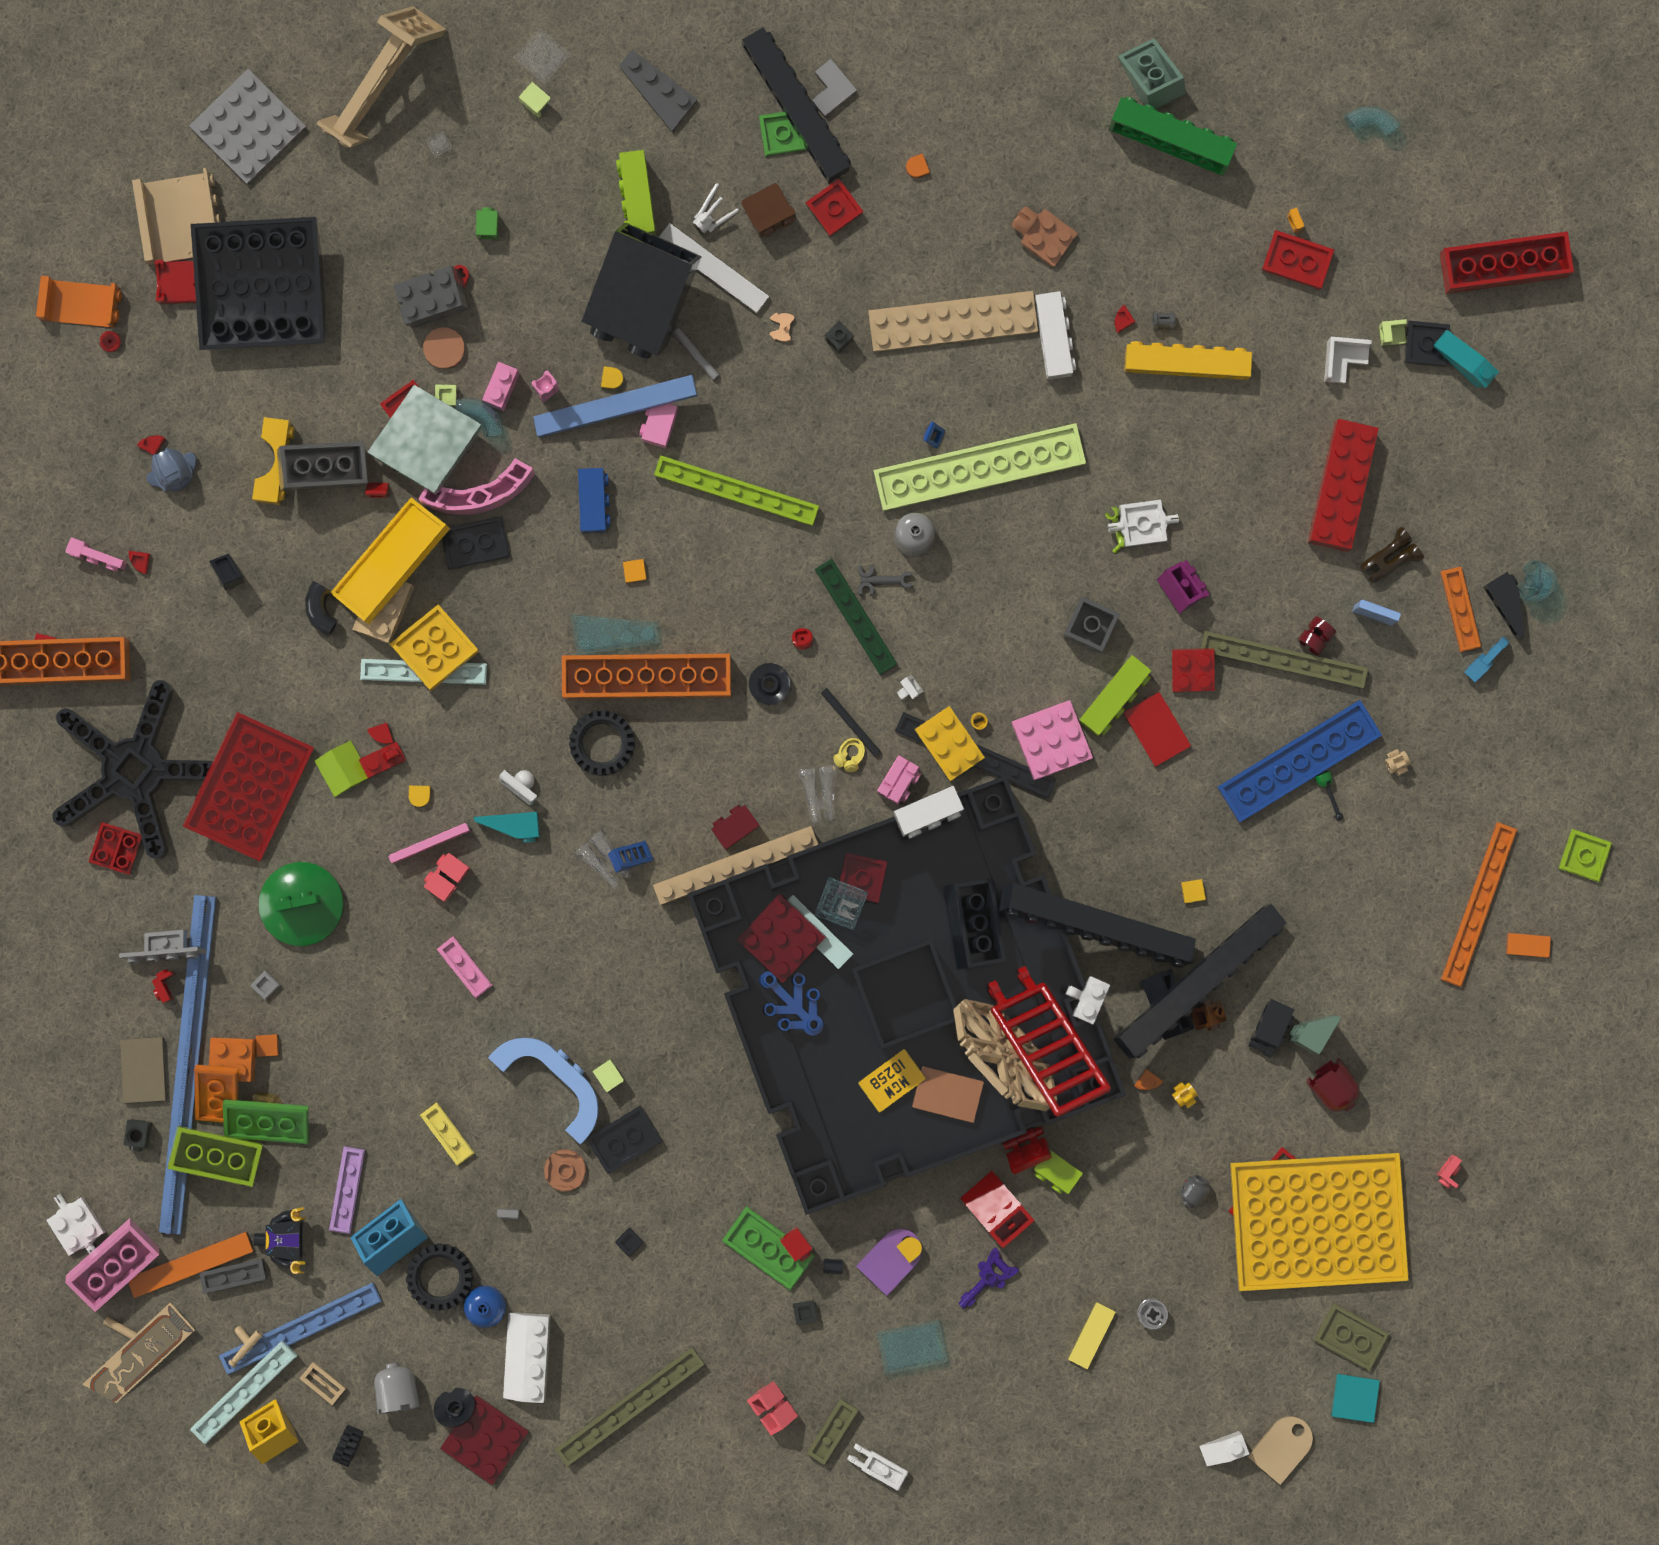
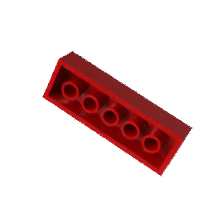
M1568 231L1448 247L1440 252L1445 294L1569 278L1574 273Z
M1339 418L1334 422L1307 543L1349 552L1352 549L1378 427Z

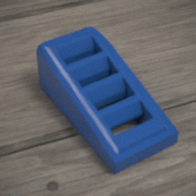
M646 841L613 849L608 854L616 873L653 861ZM641 847L645 854V858H643L639 848ZM633 850L636 851L639 858L638 860L636 859ZM627 852H629L632 861H630ZM620 854H623L626 863L623 862Z

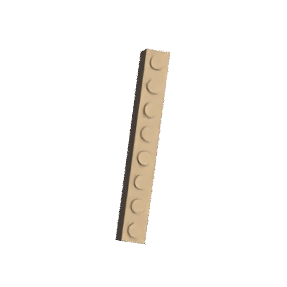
M809 826L654 884L653 887L660 905H664L688 896L687 893L764 864L771 865L787 859V856L816 846L818 843L812 827Z

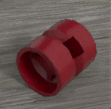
M1315 616L1308 625L1309 630H1304L1297 640L1304 647L1306 644L1309 645V651L1319 656L1326 647L1325 642H1330L1337 632L1325 620Z

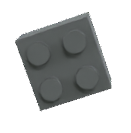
M1081 597L1063 637L1101 654L1120 613L1085 597Z

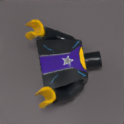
M304 1207L281 1212L271 1219L270 1224L266 1225L265 1233H254L253 1238L254 1246H265V1255L270 1256L271 1261L284 1269L291 1270L294 1274H304V1272L300 1271V1265L306 1264L304 1261H300L302 1260L303 1220L306 1219V1217L300 1216V1211L304 1210Z

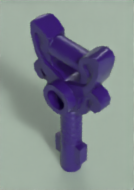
M996 1247L990 1252L987 1262L982 1261L978 1264V1268L981 1270L979 1272L981 1280L969 1293L965 1292L960 1297L962 1300L958 1304L963 1309L967 1306L970 1307L976 1301L974 1298L987 1285L1003 1288L1005 1286L1004 1280L1009 1279L1019 1271L1016 1267H1009L999 1257V1251ZM992 1263H994L1003 1272V1274L999 1275L998 1273H994L991 1267Z

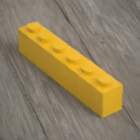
M1133 341L1131 344H1127L1125 349L1124 372L1249 380L1251 377L1252 352H1247L1245 348H1235L1234 351L1226 350L1225 347L1205 349V346L1195 345L1193 348H1185L1183 344H1173L1172 347H1167L1163 343L1143 345V342Z

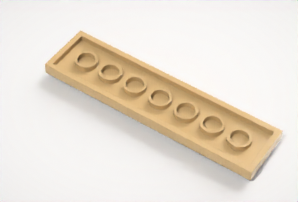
M1033 291L868 310L873 352L1038 333Z

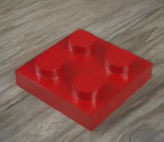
M837 179L805 202L829 237L863 214V210L840 179Z
M1214 648L1172 649L1173 692L1215 691Z

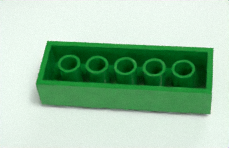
M1131 97L1120 98L1109 131L1224 176L1237 146V143L1232 138L1215 135L1214 131L1208 128L1200 129L1195 127V124L1191 121L1175 119L1176 116L1171 113H1160L1156 111L1155 107L1138 104Z

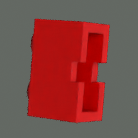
M798 1226L780 1238V1242L795 1262L798 1259L802 1262L811 1255L812 1245Z

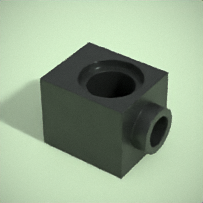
M839 320L824 335V339L839 354L854 340V335Z
M134 1119L127 1120L124 1145L130 1146L129 1150L142 1151V1148H147L149 1146L152 1122ZM135 1130H139L142 1133V1139L139 1142L133 1137Z

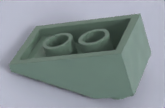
M1155 38L1118 56L1122 67L1144 105H1151L1157 109L1186 94L1184 76Z

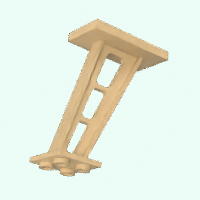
M414 6L380 16L377 23L393 34L341 116L333 115L317 122V125L322 128L324 133L336 137L341 145L351 148L368 140V137L356 130V128L414 45L442 37L446 32V28Z

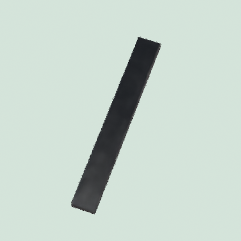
M903 712L895 732L924 744L915 729L925 723V721ZM977 745L985 758L975 764L974 767L999 778L1006 775L1009 782L1042 797L1049 798L1057 779L1046 776L1034 781L1029 767Z

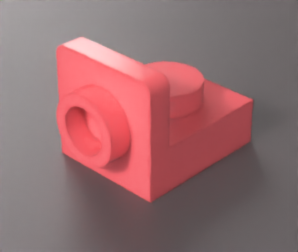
M1451 1155L1437 1173V1176L1441 1178L1439 1182L1448 1189L1451 1186L1457 1189L1459 1186L1449 1178L1451 1175L1455 1176L1461 1168L1459 1164L1462 1160L1455 1155Z

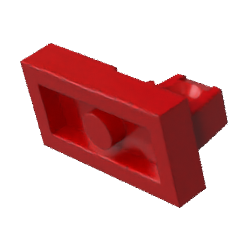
M397 742L359 759L368 779L406 761Z

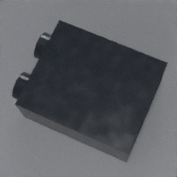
M625 222L615 230L581 322L592 326L590 333L598 339L610 342L616 337L629 343L628 350L638 357L648 359L651 358L652 354L658 356L668 345L702 256Z

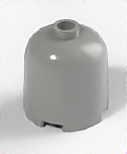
M909 513L903 516L898 521L894 531L895 544L903 554L908 556L926 554L932 548L935 541V528L932 521L921 513Z
M399 1363L387 1364L386 1369L376 1374L374 1388L377 1414H386L392 1411L399 1412L420 1407L415 1377L411 1369L399 1367Z

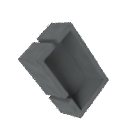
M453 266L436 270L434 275L427 273L393 285L398 303L403 305L400 306L404 325L411 328L469 309L459 270Z

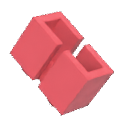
M451 853L443 854L436 863L438 865L437 870L434 873L430 871L424 879V882H426L424 887L444 902L449 899L457 886L440 875L441 872L457 883H460L471 869Z
M774 1381L762 1387L747 1400L757 1416L765 1410L768 1411L773 1406L775 1407L760 1419L770 1435L784 1429L798 1417L789 1402L783 1400L785 1396Z

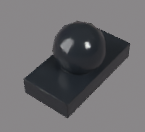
M229 553L209 561L224 590L234 589L236 586L244 583V579Z

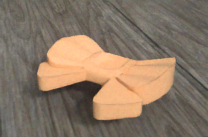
M788 313L773 314L770 319L779 323L780 327L779 330L770 332V336L774 340L777 339L781 342L791 341L789 330L790 324L794 321L795 317Z

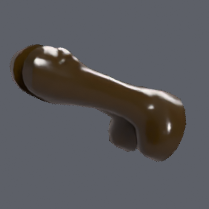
M1401 526L1397 529L1395 538L1390 544L1369 557L1360 566L1362 573L1372 568L1374 564H1377L1381 569L1367 579L1371 584L1382 580L1408 561L1419 562L1424 559L1422 551L1413 543L1389 562H1385L1389 556L1412 542L1411 536L1404 527Z

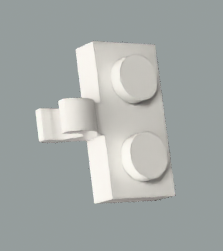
M1090 976L1083 991L1069 986L1066 995L1079 1000L1073 1016L1094 1024L1110 985Z

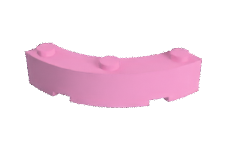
M515 458L510 466L496 480L489 484L467 490L441 487L436 495L424 489L419 497V501L422 505L432 510L452 515H472L487 512L504 505L516 497L530 483L535 475V471L532 467Z

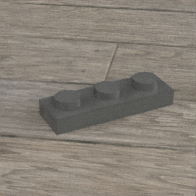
M263 1258L199 1273L204 1294L267 1279Z

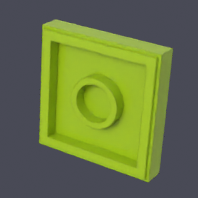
M1571 829L1558 869L1600 882L1612 842Z

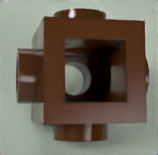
M1211 999L1205 1000L1199 1004L1200 1007L1193 1009L1191 1013L1196 1031L1204 1028L1211 1031L1220 1028L1219 1023L1227 1021L1221 1000L1213 1003Z

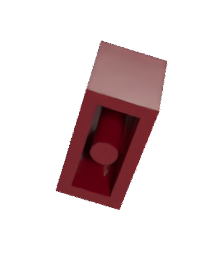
M740 804L729 811L730 816L725 819L720 817L712 823L714 827L711 830L725 850L760 826L746 805L742 807Z

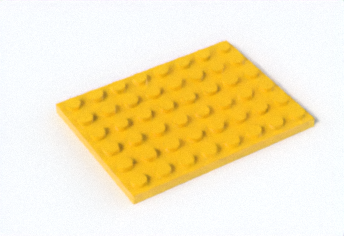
M1400 1153L1230 1163L1239 1291L1408 1281Z

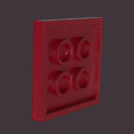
M780 893L737 940L784 983L827 936Z
M476 1395L474 1398L475 1410L472 1417L465 1424L454 1427L440 1449L493 1485L529 1430Z

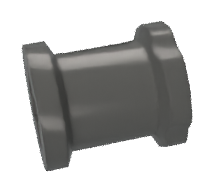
M1153 311V330H1157V328H1170L1174 330V311L1170 313H1157V311Z

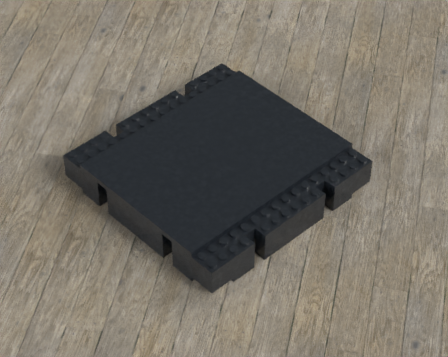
M1006 775L957 793L964 808L960 812L961 816L949 822L946 818L940 821V826L931 830L925 827L921 829V834L909 839L908 835L903 837L894 816L787 856V859L774 864H764L687 893L716 973L719 974L735 967L739 971L744 986L724 993L767 1112L771 1114L789 1107L795 1126L777 1132L776 1137L805 1215L884 1187L886 1182L904 1175L908 1178L1027 1133V1129L1043 1123L1049 1125L1126 1096L1098 1016L1094 1024L1081 1019L1076 1021L1073 1016L1074 1013L1069 1002L1077 999L1066 995L1069 986L1083 991L1086 984L1067 934L1062 933L1063 930L1047 929L1040 923H1027L1026 919L1020 917L1010 918L1007 916V913L999 911L1003 887L1011 883L1051 894L1045 875L1025 882L1017 863L1034 857L1037 854ZM846 853L887 861L879 903L866 900L860 901L845 896L846 898L841 895L838 896L837 885L839 886ZM993 878L1006 962L958 969L944 886ZM829 889H837L836 894L832 893ZM780 893L787 900L794 895L853 953L838 969L816 948L784 983L777 978V983L793 998L791 978L798 973L804 975L802 1008L807 1013L809 1000L806 998V992L812 988L819 991L817 1015L823 1021V1029L819 1034L813 1036L806 1034L803 1029H789L787 1031H780L778 1029L777 1023L780 1019L787 1018L790 1021H802L796 1014H774L773 1016L763 1014L762 1009L765 1004L772 1003L775 1006L787 1005L771 988L765 989L759 984L760 975L769 970L737 940ZM827 894L834 896L832 897L833 901L826 898ZM840 898V901H838L839 904H837V906H834L836 905L837 899ZM825 899H827V902L832 903V905H829L827 903H825L824 905ZM842 899L859 905L854 920L837 914ZM845 904L841 907V912H843L842 909H846L850 913V907H847ZM823 905H824L826 908H830V909H828V911H829L828 913H827L826 910H821V909H823ZM820 912H822L821 915H823V913H824V916H826V914H828V915H827V918H823V917L819 916V915H820ZM1026 966L1036 985L1045 983L1111 1087L1108 1093L1059 1117L1055 1116L1051 1109L1042 1111L1020 1107L1018 1103H1013L1011 1097L1006 1099L1004 1095L1002 1096L968 1059L969 1056L965 1054L967 1049L960 1045L961 1041H958L954 1008L964 999L994 1006L997 1005L994 998L988 992V989H990L988 983L995 980L1006 1000L1026 991V988L1017 977L1019 975L1018 969ZM770 976L766 977L768 984L772 983V977ZM796 976L795 982L800 984L801 978ZM811 991L810 997L814 999L816 997V993L814 991ZM1039 993L1001 1013H1006L1007 1016L1013 1019L1047 1001L1043 994ZM767 1006L766 1011L771 1014L773 1009L771 1006ZM1051 1009L1018 1025V1027L1027 1034L1058 1018ZM980 1015L990 1025L989 1020L985 1016ZM785 1021L781 1022L783 1029L787 1028V1022ZM811 1021L810 1027L815 1029L816 1022ZM965 1024V1027H964V1028H965L966 1033L969 1034V1035H970L971 1037H973V1038H978L975 1033H971V1032L967 1029L966 1024ZM1063 1026L1032 1040V1042L1039 1049H1042L1068 1036ZM1071 1043L1045 1056L1042 1060L1052 1066L1079 1052L1075 1045ZM903 1049L907 1051L920 1071L922 1066L984 1081L974 1123L913 1108L912 1105L917 1086L883 1111L878 1112L858 1082ZM1082 1060L1053 1074L1054 1085L1057 1086L1089 1070V1067ZM983 1061L999 1078L997 1064ZM1095 1077L1058 1094L1056 1102L1060 1107L1099 1088L1100 1085ZM1021 1085L1022 1092L1025 1095V1098L1029 1100H1034L1033 1097H1030L1025 1092L1024 1087Z

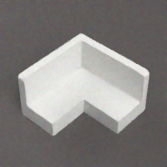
M1330 337L1327 341L1324 382L1345 384L1347 363L1368 365L1369 347L1372 345V340Z

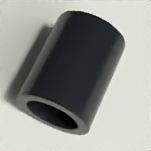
M824 1259L823 1274H842L843 1260Z

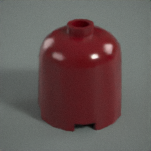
M1337 1058L1336 1063L1330 1060L1314 1071L1316 1076L1313 1079L1309 1077L1306 1083L1329 1111L1338 1112L1345 1110L1347 1112L1356 1105L1355 1101L1359 1096L1360 1088L1343 1061Z

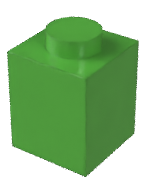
M484 207L482 210H476L477 239L498 240L499 214L498 211H494V208Z

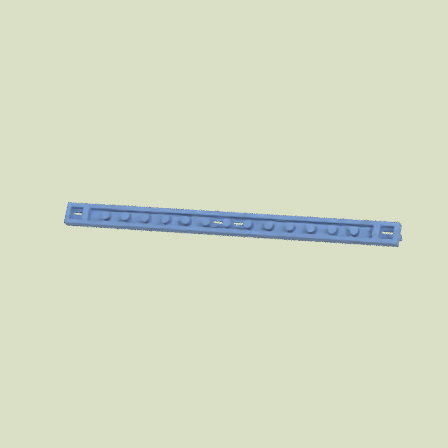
M194 895L189 947L205 949L206 954L199 955V958L188 959L159 1228L160 1233L181 1234L188 1173L170 1170L167 1166L177 1125L187 1128L193 1127L195 1108L194 1068L196 1064L199 1065L216 906V897ZM206 900H208V901H207V910H206V913H205ZM191 1047H192L191 1060H189V1059H190V1049H191ZM190 1068L189 1081H187L188 1069ZM173 1216H175V1217H174V1226H173V1229H172Z

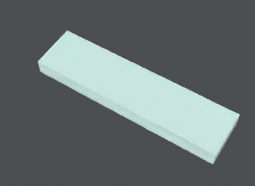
M792 895L788 900L827 936L816 948L839 969L853 953Z

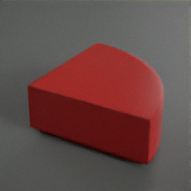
M1125 304L1118 310L1114 320L1117 334L1135 323Z
M159 435L149 436L142 439L137 446L154 455L159 452L166 438Z
M129 551V559L133 567L147 575L150 554Z
M388 723L367 729L369 735L374 740L384 744L394 743Z

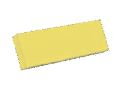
M438 1102L420 1115L457 1166L474 1154V1151Z
M1098 1302L1095 1303L1068 1360L1088 1369L1116 1313L1115 1311Z

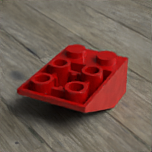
M990 1171L960 1198L1002 1248L1035 1221L993 1171Z

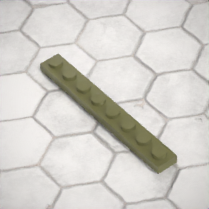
M1204 631L1200 649L1214 648L1215 656L1363 689L1365 686L1368 672L1367 667Z
M693 1347L689 1348L556 1447L555 1451L568 1467L705 1365V1363Z

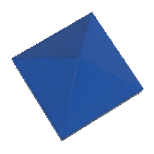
M931 422L924 432L923 441L937 449L945 430L936 423ZM938 431L934 441H932L930 438L933 432Z

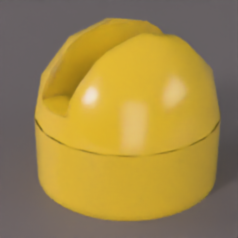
M977 712L972 715L970 722L975 729L981 730L987 726L988 719L985 714ZM983 717V721L974 723L973 720Z

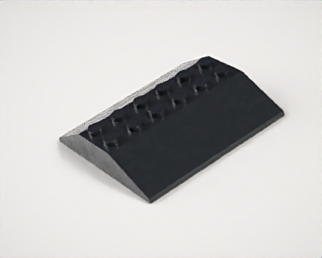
M317 217L191 224L199 350L325 343V291Z

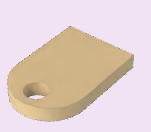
M1283 1417L1273 1424L1247 1457L1281 1485L1310 1450L1313 1441L1311 1429L1306 1422L1298 1417ZM1295 1424H1301L1304 1428L1303 1433L1299 1436H1295L1292 1433V1427Z

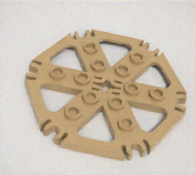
M964 999L953 1011L958 1041H961L960 1045L967 1049L965 1054L969 1056L968 1059L1002 1096L1004 1095L1006 1099L1011 1097L1014 1104L1018 1103L1020 1107L1042 1111L1050 1109L991 1013V1008L994 1005ZM1006 1013L1002 1014L1006 1021L1011 1020ZM980 1015L985 1016L989 1020L990 1025ZM965 1024H966L967 1029H968L971 1033H975L978 1038H973V1037H971L969 1034L966 1033L965 1028H964V1027H965ZM1018 1026L1012 1028L1017 1038L1025 1035ZM1032 1041L1022 1045L1027 1055L1039 1050ZM1043 1058L1033 1062L1038 1072L1050 1066L1049 1063H1045L1042 1060ZM983 1061L997 1064L999 1078ZM1053 1075L1043 1079L1048 1089L1055 1087ZM1021 1085L1024 1087L1025 1092L1030 1097H1033L1034 1100H1029L1025 1098V1095L1022 1092Z

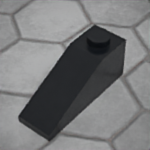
M1507 571L1483 586V588L1517 640L1524 636L1520 594L1516 578Z

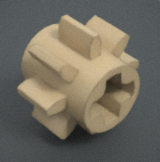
M1398 749L1387 754L1389 758L1384 761L1391 774L1396 772L1397 776L1408 771L1407 766L1411 765V762L1405 751L1399 753Z

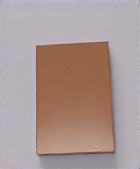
M922 1066L921 1072L926 1079L917 1085L912 1107L974 1123L984 1081Z

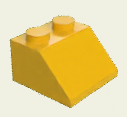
M276 1399L239 1421L249 1451L261 1464H264L299 1442L292 1424Z

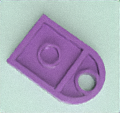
M894 1229L888 1232L856 1265L886 1296L914 1268L921 1257L920 1253L917 1258L909 1263L896 1247L906 1236L918 1239L913 1232L907 1229Z

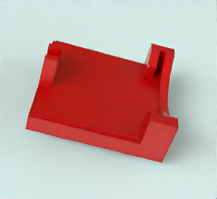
M155 260L157 277L156 302L158 304L196 303L193 261L165 262L164 260Z

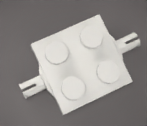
M1161 500L1120 505V522L1108 523V532L1121 531L1125 547L1166 542L1167 524L1179 523V519H1177L1178 514L1166 516L1162 509Z
M60 1193L53 1198L60 1209L46 1221L69 1256L84 1248L90 1254L96 1249L93 1245L95 1240L106 1231L84 1196L73 1203L67 1204Z

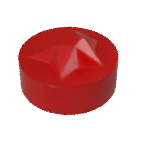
M105 331L101 334L99 343L103 350L114 352L120 347L121 340L116 332Z
M806 628L795 630L792 634L794 647L800 650L808 649L813 643L811 631Z

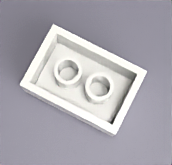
M951 786L894 811L893 814L903 837L908 835L910 839L921 834V829L925 827L931 830L940 826V821L946 818L948 822L961 816L960 812L964 808L954 786Z

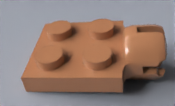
M1024 207L1012 222V227L1023 236L1020 244L1052 267L1057 264L1078 234L1046 209H1043L1038 214L1030 208Z

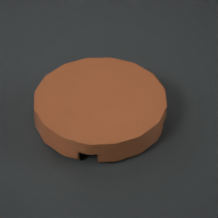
M440 327L432 330L426 336L423 343V352L427 361L432 366L440 369L455 367L464 356L465 344L463 339L455 330Z
M569 1149L558 1150L546 1161L544 1167L545 1178L555 1190L562 1192L572 1191L584 1181L586 1164L582 1156L577 1152Z

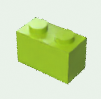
M1050 1150L1052 1158L1033 1167L1036 1171L1034 1175L1043 1182L1046 1179L1053 1183L1052 1188L1061 1195L1063 1192L1069 1194L1083 1173Z

